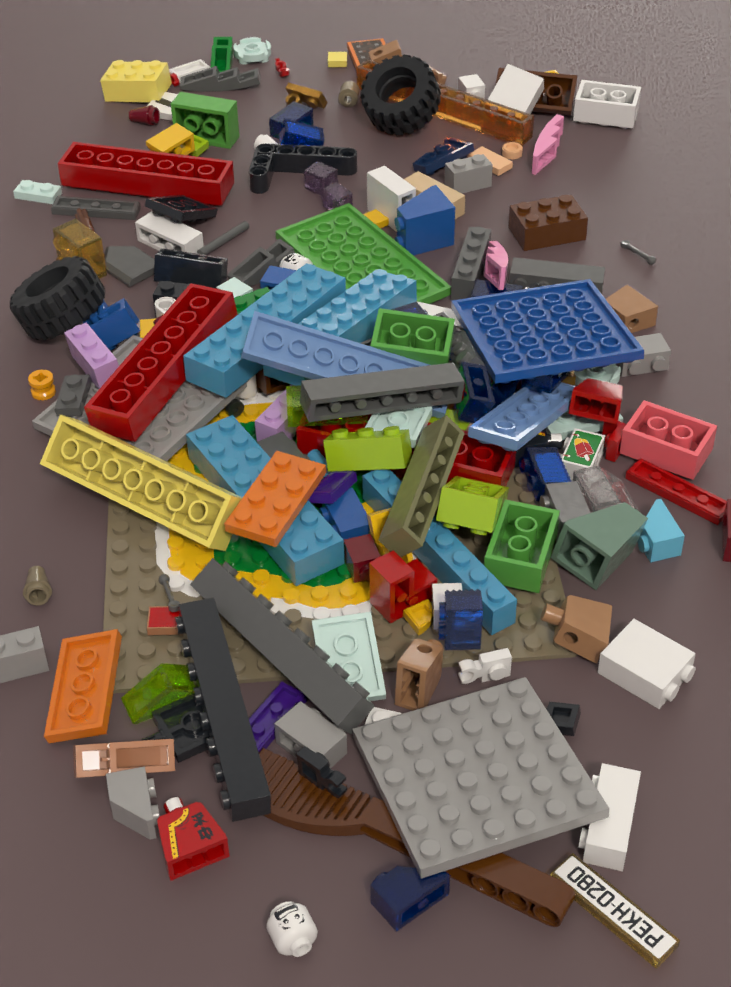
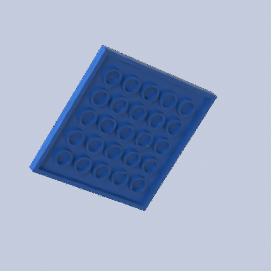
M590 279L451 301L453 313L485 363L486 369L495 384H505L520 379H534L544 375H558L568 371H582L586 368L598 366L607 367L617 363H631L635 360L644 359L643 347Z

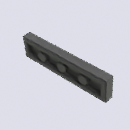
M57 196L51 211L52 214L75 216L76 210L80 208L81 210L86 209L89 217L136 220L141 205L139 201Z

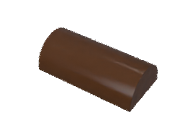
M505 68L498 69L496 84ZM524 70L544 78V90L532 112L572 116L577 90V75Z

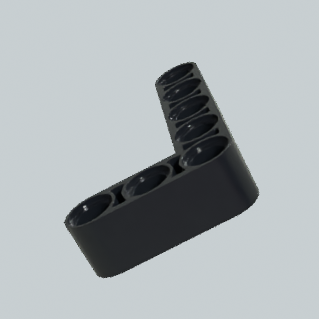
M260 144L255 149L249 168L250 191L255 194L266 193L269 190L274 172L354 175L357 173V151L347 147Z

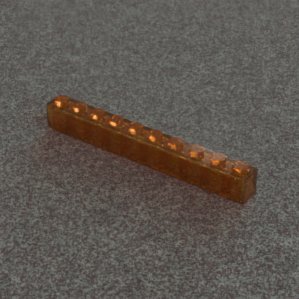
M366 60L356 67L357 85L360 90H362L361 86L363 81L366 80L365 77L368 72H372L373 67L380 63ZM438 83L441 91V102L438 105L437 113L432 116L478 130L480 133L495 136L497 139L516 142L522 146L533 137L534 115ZM402 88L394 92L389 97V100L396 103L403 101L413 93L415 88Z

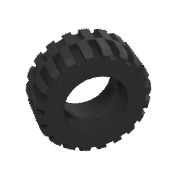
M395 55L391 59L386 58L382 60L381 64H376L372 72H368L365 77L366 80L362 83V90L360 92L361 103L373 126H376L381 132L385 131L389 135L396 133L397 136L404 135V133H414V130L418 128L420 130L426 122L429 123L433 119L432 115H435L439 109L441 91L434 73L425 61L416 56L411 58L410 55H403V57ZM407 87L415 88L413 93L405 100L397 103H387V100L394 92Z
M73 256L72 258L65 257L62 260L54 261L50 265L47 264L41 270L31 274L28 279H25L10 297V310L28 336L36 340L53 339L60 334L63 335L64 332L71 330L83 321L88 320L90 315L98 310V306L103 303L105 287L86 259L78 256Z

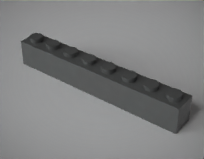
M212 558L190 585L204 599L214 597L218 612L338 727L352 734V729L358 727L375 707L367 699L370 693L357 681L352 685L347 680L350 674L339 664L335 663L332 666L328 663L327 660L330 656L318 645L312 648L308 644L311 638L298 627L294 631L290 627L292 621L280 610L275 614L271 610L274 604L262 594L257 597L253 593L256 588L244 577L241 580L235 577L239 572L226 561L221 565Z

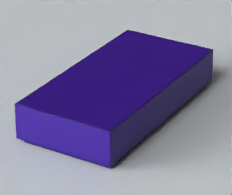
M331 471L321 480L308 500L310 503L333 504L358 481L356 472Z

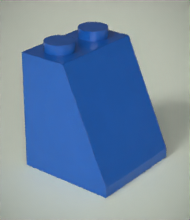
M437 185L431 186L397 208V218H395L397 237L394 240L412 255L454 245L455 206Z

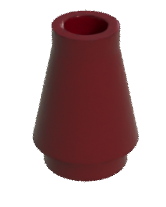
M153 105L131 109L129 111V119L132 122L153 126L159 122L160 112Z

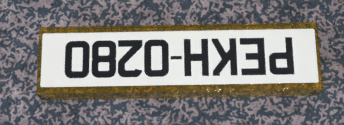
M574 853L551 872L550 876L565 882L574 890L576 894L574 900L656 969L679 947L680 940Z

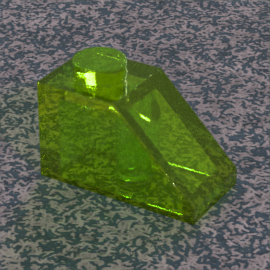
M161 663L128 691L121 700L132 723L138 724L152 718V711L193 694V688L196 686L193 681H189L185 665Z

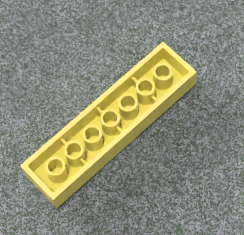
M60 414L40 462L41 465L208 548L226 551L233 535L225 531L224 523L243 497L78 419Z

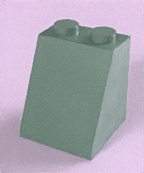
M624 502L567 520L564 523L550 558L597 590L633 552L648 518Z

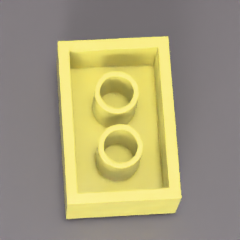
M116 60L112 62L100 80L105 102L160 101L172 84L168 62H160L158 60L151 62H142L140 60L124 62L123 60Z

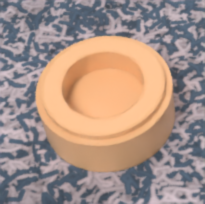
M508 142L502 146L503 157L518 159L522 156L523 147L519 143Z

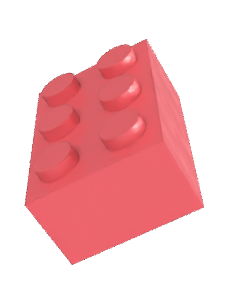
M644 400L623 429L620 454L636 460L642 458L664 470L694 480L713 450L717 425Z

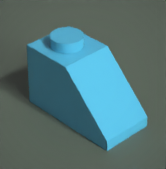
M657 499L646 516L648 520L637 541L640 551L645 553L650 563L681 556L685 537L662 499Z

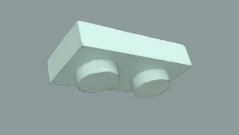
M22 180L13 192L15 199L53 204L56 197L61 196L62 188L51 183Z

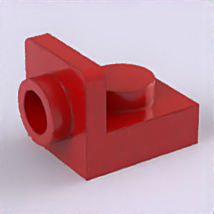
M618 421L616 425L604 422L602 435H605L604 448H607L605 459L615 462L621 455L622 432L627 425L626 423Z

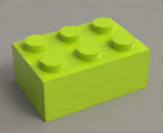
M455 476L442 487L436 521L443 522L444 527L459 529L460 526L471 528L470 532L478 535H487V532L492 533L504 500H507L509 487Z

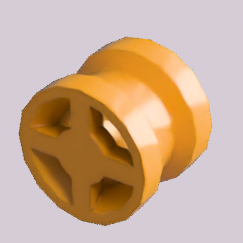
M41 369L29 375L28 381L31 386V395L34 399L43 401L55 395L56 389L53 384V374L50 371Z

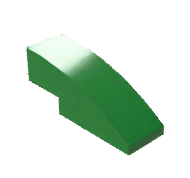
M214 37L211 67L217 66L219 72L232 69L234 49L232 37Z

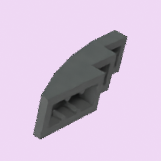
M217 66L181 77L180 88L181 90L199 92L242 89L260 84L261 73L258 68L240 73L238 67L219 72Z

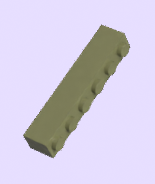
M447 415L423 428L378 540L390 552L394 550L400 557L423 546L440 501L442 487L447 482L465 434Z

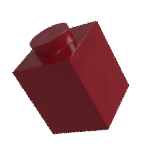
M371 534L345 539L344 561L353 582L370 580L369 562L380 556Z

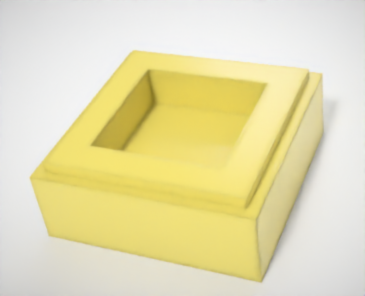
M328 52V67H347V52Z

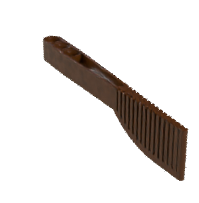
M265 748L260 750L259 756L271 794V814L263 816L284 826L317 835H366L410 857L383 800L374 796L371 799L369 794L365 793L363 795L360 790L356 792L355 788L351 786L347 787V791L340 798H336L326 787L321 790L300 775L298 763L296 764L294 761L281 757ZM503 853L440 872L551 927L560 926L576 897L574 890L565 882Z

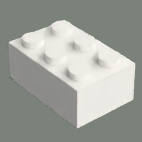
M581 80L575 98L573 121H579L583 124L595 123L601 126H618L623 129L633 128L639 109L641 87Z

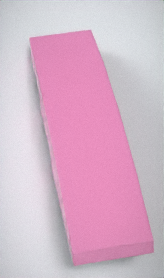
M556 114L540 133L533 153L532 174L536 175L556 157L560 136L563 133L564 116Z
M489 241L484 277L498 290H504L507 277L508 254L498 241Z

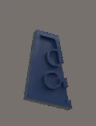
M447 137L444 139L442 146L437 144L434 147V152L425 153L413 163L414 171H419L425 175H432L435 173V170L445 167V163L466 158L467 154L475 151L474 145L470 142Z

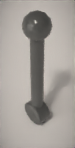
M621 241L622 248H628L646 259L648 264L652 265L656 262L654 256H648L630 245V241Z
M162 574L159 576V583L164 586L168 596L169 611L177 612L179 611L180 602L174 599L169 585L170 577L167 574Z

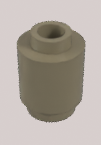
M347 81L342 84L338 97L341 105L345 107L356 105L360 92L359 86L353 81Z

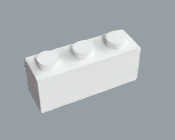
M151 211L135 222L137 241L158 251L163 248L197 254V250L204 246L202 232L185 224L173 222L167 216L156 215Z
M602 763L600 776L593 775L592 782L609 807V817L590 823L589 829L582 828L579 848L585 849L583 863L623 871L641 771Z

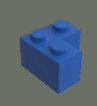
M125 298L109 307L103 300V303L98 306V310L92 313L88 320L83 321V324L87 322L110 351L121 341L128 340L131 336H136L141 331L140 320Z

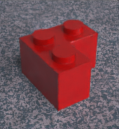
M393 550L369 562L370 603L390 624L403 617L404 609L427 599L430 602L432 601V584H437L438 579L417 558L406 563Z

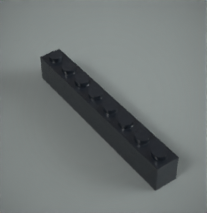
M213 597L179 604V617L174 618L178 635L183 634L184 640H180L182 654L184 658L189 657L190 663H187L189 681L196 682L197 687L193 688L196 706L202 705L203 712H199L202 730H208L210 736L206 738L209 757L215 756L217 763L213 764V772L216 783L222 782L224 790L220 791L222 808L224 811L229 810L232 822L271 814V794L215 599Z

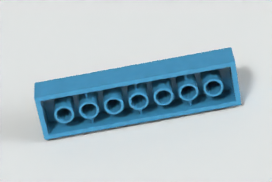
M306 263L183 356L186 381L227 398L263 369V364L241 358L254 311L298 324L304 318H307L332 299L345 292V277Z
M382 269L374 270L364 279H361L358 283L332 299L307 318H304L298 324L354 342H364L373 337L379 308L410 312L417 306L416 280L407 278L405 275L387 273V271ZM263 365L264 376L301 387V381L312 380Z
M233 415L186 434L189 458L209 482L241 497L246 494L271 459ZM309 500L277 547L259 542L295 586L344 564V540Z

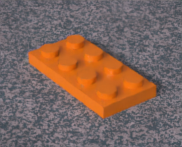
M276 451L224 523L225 531L277 547L325 476L326 465Z
M118 629L62 639L44 732V738L48 743L107 734L122 640Z

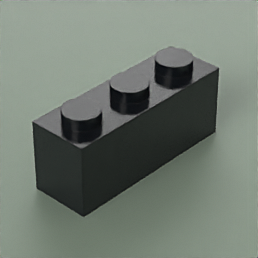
M162 248L155 254L154 281L192 283L217 289V286L227 281L228 258Z

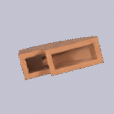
M174 739L73 745L74 778L106 776L107 773L144 766L146 773L175 771Z

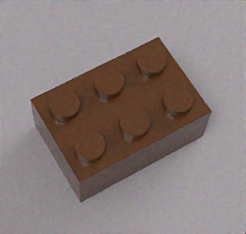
M572 194L510 205L508 228L523 251L586 240L588 216Z

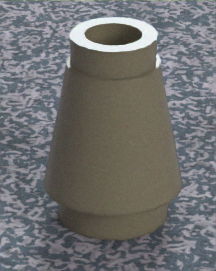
M33 566L28 570L23 596L32 605H43L51 597L52 588L44 568Z

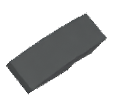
M278 239L267 250L259 247L229 272L227 277L229 279L235 277L248 286L259 284L269 266L280 267V263L285 256L295 253L294 248L281 239Z

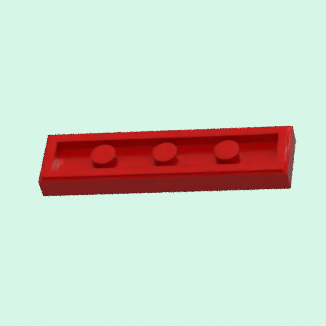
M642 458L626 471L625 479L716 525L723 521L726 500Z

